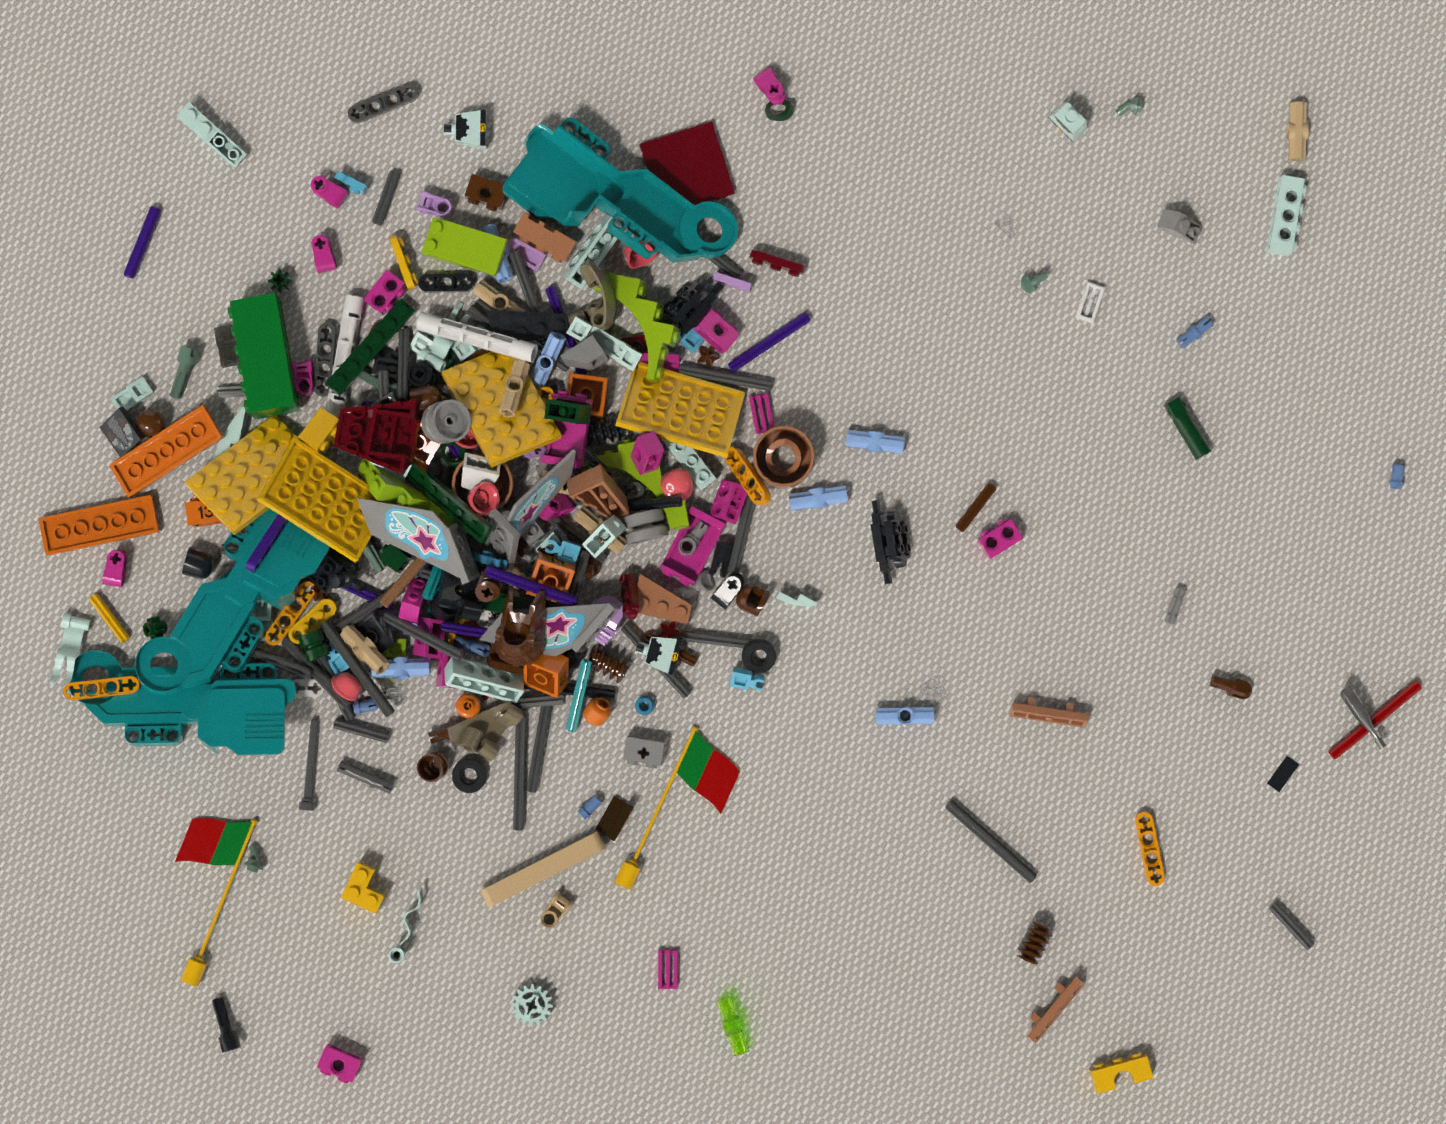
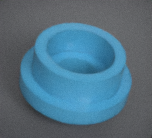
M648 696L639 697L636 700L635 709L641 715H648L654 709V702ZM642 702L648 703L647 709L641 708Z

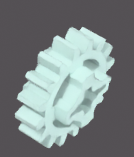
M532 983L531 988L524 985V991L518 989L519 996L513 995L512 997L516 1000V1002L511 1003V1006L516 1008L512 1011V1014L517 1013L516 1020L522 1018L523 1025L527 1021L530 1026L535 1021L537 1025H540V1019L546 1021L545 1014L551 1015L552 1013L548 1010V1008L553 1007V1004L548 1002L552 999V996L547 997L548 990L541 991V985L538 988H535L534 983ZM534 992L533 995L528 998L525 996L523 997V995L526 993ZM540 995L544 999L545 1006L540 1003ZM536 997L535 1005L537 1008L533 1007L528 1013L529 1004L527 1002L530 1003ZM519 1003L524 1007V1014L520 1010ZM541 1013L538 1017L531 1018V1014Z

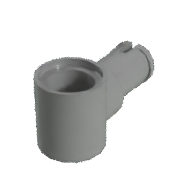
M699 520L692 532L688 533L680 541L678 550L682 556L689 557L694 554L696 547L700 543L699 540L709 529L706 524L700 529L703 525L702 521ZM683 543H690L692 550L689 552L682 549Z

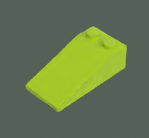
M433 217L421 254L433 260L497 276L508 240Z

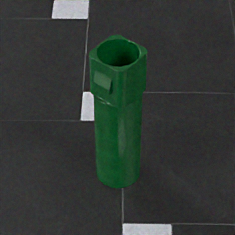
M1178 397L1166 404L1164 408L1195 460H1198L1210 453L1211 449L1187 411L1186 405Z

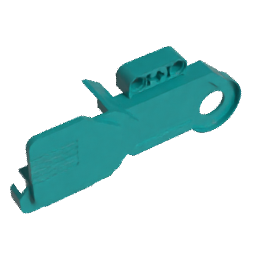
M571 117L566 118L561 125H558L555 131L545 124H539L531 130L525 139L527 154L502 187L503 193L534 217L554 218L564 226H580L595 206L602 213H608L612 216L607 225L608 231L645 259L652 258L657 251L673 263L694 261L700 257L706 259L718 258L729 251L738 236L737 221L728 208L722 204L710 201L693 205L647 169L619 171L605 160L610 153L609 145L579 121ZM565 126H570L573 132L567 131ZM596 149H600L603 155H599ZM704 218L716 220L722 228L721 238L713 243L703 241L697 233V225L700 220ZM614 221L620 222L622 227H617ZM645 244L650 245L653 251L647 250Z
M269 509L245 527L247 534L243 533L240 535V532L234 535L231 532L224 544L226 556L236 562L235 566L227 578L201 584L170 634V637L151 639L140 648L135 659V670L140 683L152 693L168 695L182 688L186 689L211 682L221 665L232 673L241 672L264 635L263 623L251 616L260 600L278 609L293 604L295 601V588L299 581L316 573L331 547L289 521L258 570L252 573L245 569V565L278 514ZM232 545L238 546V550L235 552H230L228 548ZM254 626L260 628V631L256 634L250 632V629ZM248 642L249 648L245 647L242 649V645H246ZM169 653L176 658L178 667L174 675L163 679L156 677L152 673L150 664L157 654ZM233 659H239L241 661V663L238 666H232L230 664L231 660Z
M93 650L85 652L76 658L70 683L82 682L85 671L93 666L105 668L109 678L133 676L138 679L135 668H122L121 664L111 654ZM249 663L245 665L241 672L235 673L232 678L225 677L228 670L222 667L220 670V680H216L213 684H201L186 689L182 688L168 695L152 693L140 683L139 690L134 694L77 701L85 705L105 726H125V739L130 745L135 747L177 746L184 739L183 725H198L199 740L216 754L220 753L215 747H227L238 756L279 755L285 749V707L291 701L294 703L297 700V689L293 681L278 679V671L274 665L270 663ZM150 667L156 677L164 679L174 675L177 667ZM249 670H251L253 674H250V677L248 678L246 674H248ZM266 670H273L274 673L271 677H264ZM119 680L120 692H124L123 687H129L130 690H133V687L136 686V683H133L132 680H129L128 684H122L123 680ZM109 682L106 686V690L109 693H113L117 689L115 682ZM80 685L81 689L77 690L73 686L70 687L69 691L73 696L74 693L81 692V696H85L83 685ZM86 689L89 695H94L96 693ZM138 732L139 738L136 741H131V734ZM154 732L159 735L155 737V740L150 737L154 735ZM171 732H178V737L175 740L169 739Z

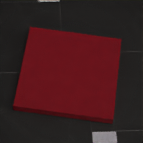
M712 121L639 144L647 170L693 205L708 201L713 202L735 195Z

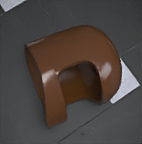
M429 384L410 389V398L418 400L419 416H422L423 412L431 404L442 401L441 394L434 385Z
M146 409L139 414L137 427L144 437L152 438L166 428V422L159 411Z
M746 584L739 590L736 604L739 609L758 617L761 609L769 599L770 591L762 590L752 584Z
M440 752L428 753L422 756L417 763L418 775L427 782L438 781L449 770L448 759Z

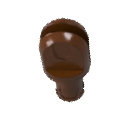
M1213 675L1211 678L1210 687L1226 691L1228 696L1245 700L1252 694V686L1244 680L1234 677L1225 679Z
M447 722L444 728L428 732L429 737L437 735V737L430 739L431 744L447 738L450 740L447 728L453 725Z

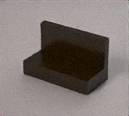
M614 796L595 830L615 841L634 807Z

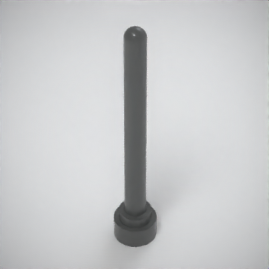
M313 718L310 723L304 797L299 802L298 810L314 811L315 803H313L311 795L318 731V719Z

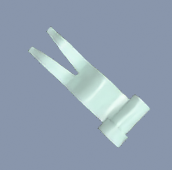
M460 302L454 308L449 320L456 321V317L464 305ZM466 314L460 323L467 324L471 316ZM436 335L428 350L423 348L419 352L417 362H424L437 371L442 372L446 367L444 359L456 341Z
M70 613L63 614L61 627L65 629L60 648L57 651L54 671L49 684H54L65 657H67L65 685L71 682L84 630L89 631L91 620L75 617Z
M420 889L417 891L419 900L417 907L404 915L403 921L408 929V935L398 948H393L389 952V959L393 963H400L404 959L405 954L401 947L411 935L407 916L410 912L417 910L421 906ZM396 951L400 953V958L395 957Z

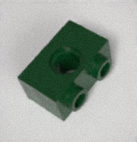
M547 399L544 418L589 425L592 405Z
M385 544L379 551L381 555L378 558L399 574L412 560L399 548L391 544Z

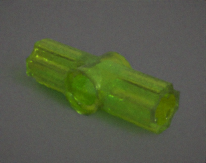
M733 995L718 999L717 1004L723 1019V1028L726 1037L729 1038L733 1055L737 1056L749 1052L748 1042L744 1034V1025L741 1016L738 1014Z

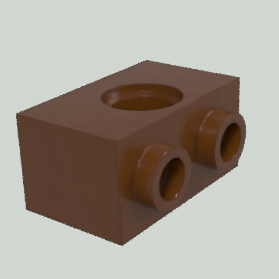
M474 174L471 175L464 195L469 203L477 206L479 203L484 204L487 209L495 212L497 209H503L507 197L502 190L503 184ZM484 190L491 191L489 198L481 197Z

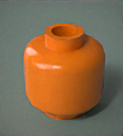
M474 694L461 695L457 699L456 710L461 717L473 718L480 713L481 701Z
M596 697L592 698L583 710V715L590 725L601 726L611 715L612 709L606 699Z

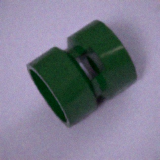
M321 629L297 637L300 646L305 648L303 653L307 663L331 654L328 645L323 643L325 638Z

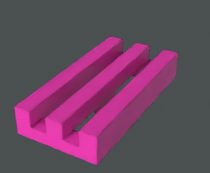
M768 393L749 396L756 435L774 428ZM763 398H765L770 428L766 427L761 401ZM754 400L758 401L763 428L759 430Z
M658 950V989H677L678 950ZM662 954H666V985L662 984ZM670 954H674L673 985H670Z

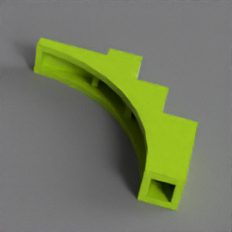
M606 272L612 282L615 299L623 303L632 312L645 335L648 348L646 379L659 383L664 374V360L667 359L669 354L667 348L668 346L675 347L676 343L679 342L680 329L674 325L659 322L663 317V306L658 302L642 299L647 291L644 281ZM596 286L593 288L597 292L601 293L600 288Z
M633 440L621 441V444H618L619 452L615 453V450L605 451L604 455L596 456L609 469L627 474L640 481L656 498L667 497L660 487L662 478L660 463L657 470L640 475L630 457L635 444ZM584 460V462H583V469L592 468V467ZM685 500L682 501L683 505L681 507L663 508L671 531L690 528Z
M363 459L357 472L370 486L369 492L376 500L434 511L447 526L457 523L423 493L371 464L370 461ZM462 527L464 533L468 534V532Z

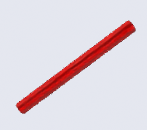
M1413 681L1370 717L1373 727L1375 728L1419 692L1422 689L1419 682ZM1360 725L1328 752L1333 759L1339 758L1368 734L1369 731Z

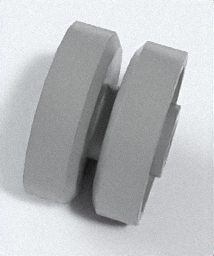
M453 399L435 402L423 412L421 419L422 430L428 439L437 444L459 441L470 430V413L466 406Z
M663 509L644 510L621 518L626 529L636 528V530L630 531L625 535L627 544L645 542L669 535L666 525H654V523L660 522L665 518Z

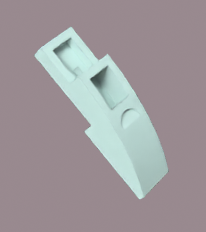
M190 102L177 114L176 117L233 168L247 155Z

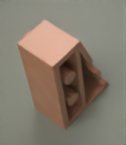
M526 212L523 213L513 231L519 235L518 239L527 244L530 241L536 245L535 249L545 254L547 251L553 254L551 258L559 263L562 261L568 262L578 244L574 239Z
M601 464L566 480L570 498H577L582 501L583 505L586 507L591 506L597 513L607 519L612 515L621 519L630 514L626 495Z
M640 574L637 584L639 597L638 613L688 625L692 605Z

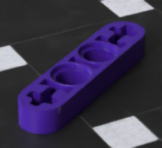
M279 514L276 516L245 565L246 570L252 573L258 570L289 522L287 519Z

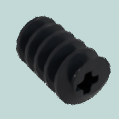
M614 418L611 419V424L608 423L607 419H604L603 425L597 420L596 426L590 421L587 436L588 444L591 446L592 440H594L595 444L599 445L600 439L606 444L607 438L614 442L615 437H617L618 441H622L623 435L627 440L626 429L615 426L616 421Z

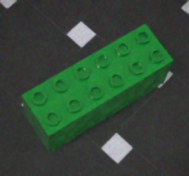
M269 293L230 301L228 314L234 324L231 326L232 336L237 341L234 349L236 356H239L240 359L237 367L239 374H242L243 377L241 389L247 399L244 400L245 411L255 420L299 412L300 405L295 388L292 359L280 298L276 293Z

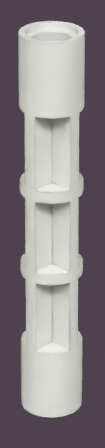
M345 295L332 375L356 348L364 298ZM329 388L325 411L338 419L340 409H344L346 405L348 388L341 396Z
M421 312L418 317L417 330L531 363L536 358L537 344L523 340L518 341V339L446 318H440L425 312Z

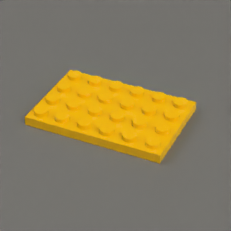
M493 351L442 371V377L453 398L461 402L468 409L471 417L470 429L491 468L561 439V433L555 422L544 418L546 406L529 375L527 376L523 396L520 398L515 417L509 418L499 413L506 381L510 376L514 360L519 359Z
M639 361L634 371L631 372L615 426L638 433L655 431L659 439L727 458L745 392L664 369L663 377L659 380V383L651 382L646 379L648 364Z
M277 416L270 417L184 481L185 485L236 535L270 509L258 502L257 499L293 437L298 439V437Z
M295 437L291 439L257 499L258 502L355 563L359 560L372 536L357 498L378 500L369 492L370 486Z

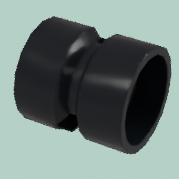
M416 362L408 369V380L416 388L429 384L436 386L438 381L437 373L428 364Z

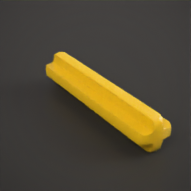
M93 594L89 598L91 604L121 643L126 642L130 638L128 633L99 594Z

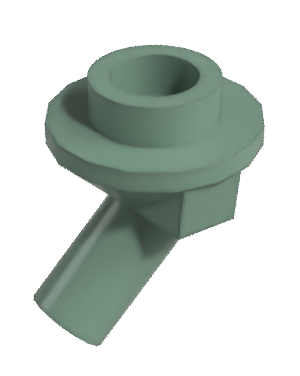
M1137 96L1132 101L1124 103L1116 112L1121 116L1130 109L1137 116V112H1141L1143 101H1140Z
M1045 272L1034 278L1031 274H1025L1021 280V287L1025 292L1032 293L1038 288L1037 285L1046 280L1048 276Z
M251 845L249 850L252 859L248 858L244 865L247 866V870L258 873V870H263V862L260 861L256 845Z

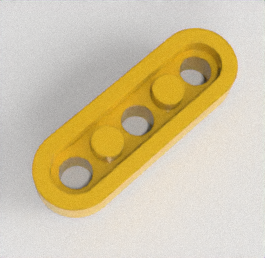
M396 234L392 235L389 239L408 290L414 289L418 281L415 273H411L408 267L411 266L408 254L404 255L402 248H405L402 237H397Z
M331 599L321 600L291 627L288 633L289 639L295 644H300L295 635L296 631L299 630L304 635L318 630L324 621L329 620L335 615L337 611L336 603ZM325 605L331 607L329 612L324 611ZM311 618L316 619L317 622L315 625L310 624Z

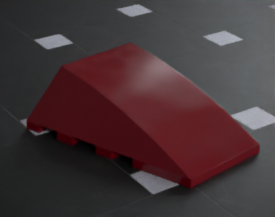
M410 399V401L404 402L396 401L389 404L381 403L374 404V406L340 409L333 447L404 475L413 462L420 427L418 400Z

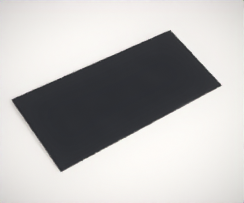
M1286 756L1267 784L1280 792L1299 764Z

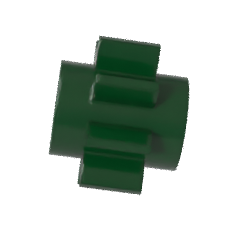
M281 269L276 274L271 272L273 277L268 282L273 283L272 290L278 288L280 294H282L283 289L290 290L288 284L293 283V281L287 278L290 275L288 272L282 274ZM280 277L284 280V282H281V285L276 282Z
M159 616L147 618V623L143 625V632L150 639L164 637L163 634L167 632V624L164 620H160Z

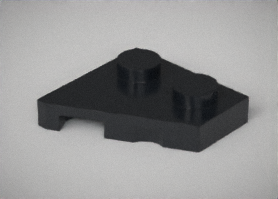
M385 346L374 360L372 377L378 378L379 370H388L389 380L398 382V353L395 350L391 351Z

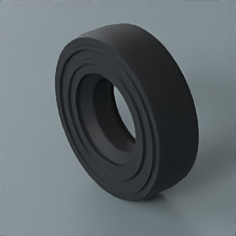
M754 639L748 642L742 650V662L753 673L767 672L776 662L775 648L767 640ZM763 650L766 653L765 660L762 662L753 661L751 658L753 652Z
M475 759L461 760L452 771V781L455 787L464 793L479 791L487 779L485 767ZM467 768L476 771L477 778L473 783H466L462 779V773Z

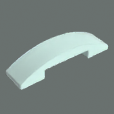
M575 316L567 331V334L579 341L593 335L606 355L617 360L618 363L634 371L643 355L614 335L594 327L592 323Z

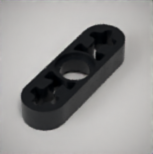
M425 274L419 278L418 285L425 293L469 292L474 287V280L469 274ZM435 278H438V289H435L436 285H429L427 289L422 285V282H425L426 279H429L430 282H436ZM444 278H449L452 281L451 286L447 289L441 286V281ZM454 278H457V282H463L464 278L471 282L467 285V288H464L462 284H457L458 288H454Z

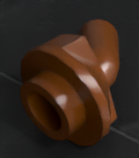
M589 558L585 577L591 579L600 572L601 565L595 558Z

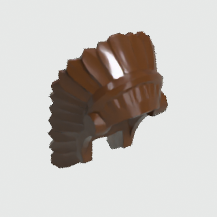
M509 586L501 623L496 630L495 650L501 660L512 666L532 665L534 661L539 660L540 655L543 654V647L546 646L544 641L546 637L544 633L546 620L544 615L546 611L545 591H538L533 602L530 604L529 614L513 611L514 586Z

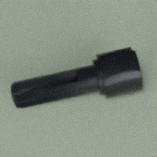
M223 998L213 999L212 1004L221 1032L218 1040L222 1053L240 1048L238 1034L232 1031Z

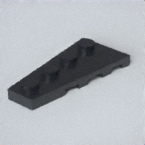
M487 310L491 331L516 338L518 341L548 338L551 331L563 335L567 334L569 329L567 314Z

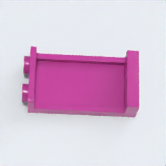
M558 390L557 393H551V397L554 400L586 405L593 404V400L587 399L585 394L576 393L575 396H569V392ZM553 420L561 433V439L547 444L546 454H541L540 462L557 465L574 449L576 454L573 468H583L589 425Z
M692 506L688 512L690 528L679 530L660 566L663 570L662 574L670 578L673 575L680 578L678 582L687 587L690 584L694 586L726 525ZM700 520L703 522L700 529L705 524L709 529L699 540L700 543L696 547L694 554L684 557L679 553V543L688 533L692 532ZM688 542L683 543L682 549L689 552L692 550V545Z

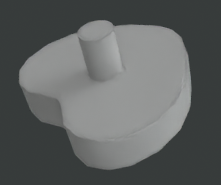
M709 571L701 572L697 579L698 586L704 591H711L714 588L712 575L709 574Z

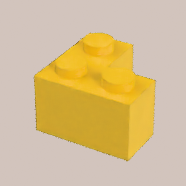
M319 408L298 436V440L318 453L325 452L327 448L331 449L334 445L338 418Z
M360 861L357 862L341 898L377 914L386 897V894L369 887L377 869Z

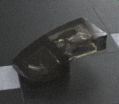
M233 324L214 328L222 368L236 366L237 363H240L239 356H236L234 349L237 341L231 332Z

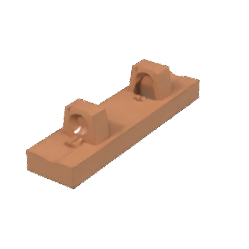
M1028 697L1026 705L1012 703L1009 714L1010 717L1082 728L1086 727L1089 720V714L1073 712L1074 703H1066L1064 710L1035 706L1036 698Z
M1075 977L1067 988L1058 983L1054 989L1061 995L1042 1018L1035 1012L1031 1015L1030 1019L1036 1023V1026L1027 1037L1037 1043L1085 983L1078 977Z

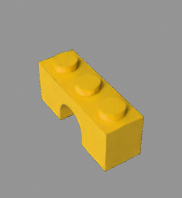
M1137 1052L1131 1054V1058L1123 1060V1057L1111 1060L1112 1063L1105 1065L1104 1062L1094 1064L1093 1068L1089 1069L1095 1092L1100 1094L1115 1090L1114 1079L1121 1071L1129 1072L1132 1082L1135 1084L1154 1079L1147 1055Z

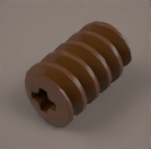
M486 567L483 569L475 589L476 597L484 603L497 599L504 584L502 581L485 576Z
M597 645L589 659L592 661L591 669L597 665L596 672L603 669L604 676L610 673L609 679L611 680L617 676L616 683H620L630 665L626 667V660L619 663V656L612 659V652L606 656V649L599 652V645Z
M1032 921L1036 927H1029L1032 935L1025 934L1029 941L1021 942L1025 948H1018L1021 955L1016 956L1031 964L1038 965L1039 962L1035 957H1042L1039 950H1046L1042 943L1049 944L1045 937H1052L1053 935L1049 931L1050 929Z

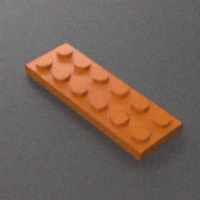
M201 405L109 466L127 497L131 498L222 440L224 436L206 405Z
M153 495L38 518L46 556L160 533Z

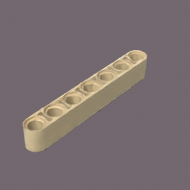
M596 831L480 890V893L487 907L490 908L607 847L599 831Z

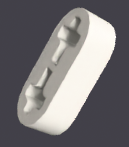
M292 680L295 685L298 682L299 686H305V690L298 691L297 697H319L325 692L322 686L317 694H315L314 690H308V686H315V683H318L316 680Z

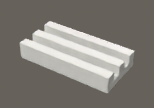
M1087 281L1075 316L1076 319L1089 322L1090 324L1094 323L1106 287ZM1092 287L1093 289L1084 316H1082L1080 314L1083 305L1085 303L1089 288ZM1098 289L1100 292L1092 316L1088 318L1096 290Z

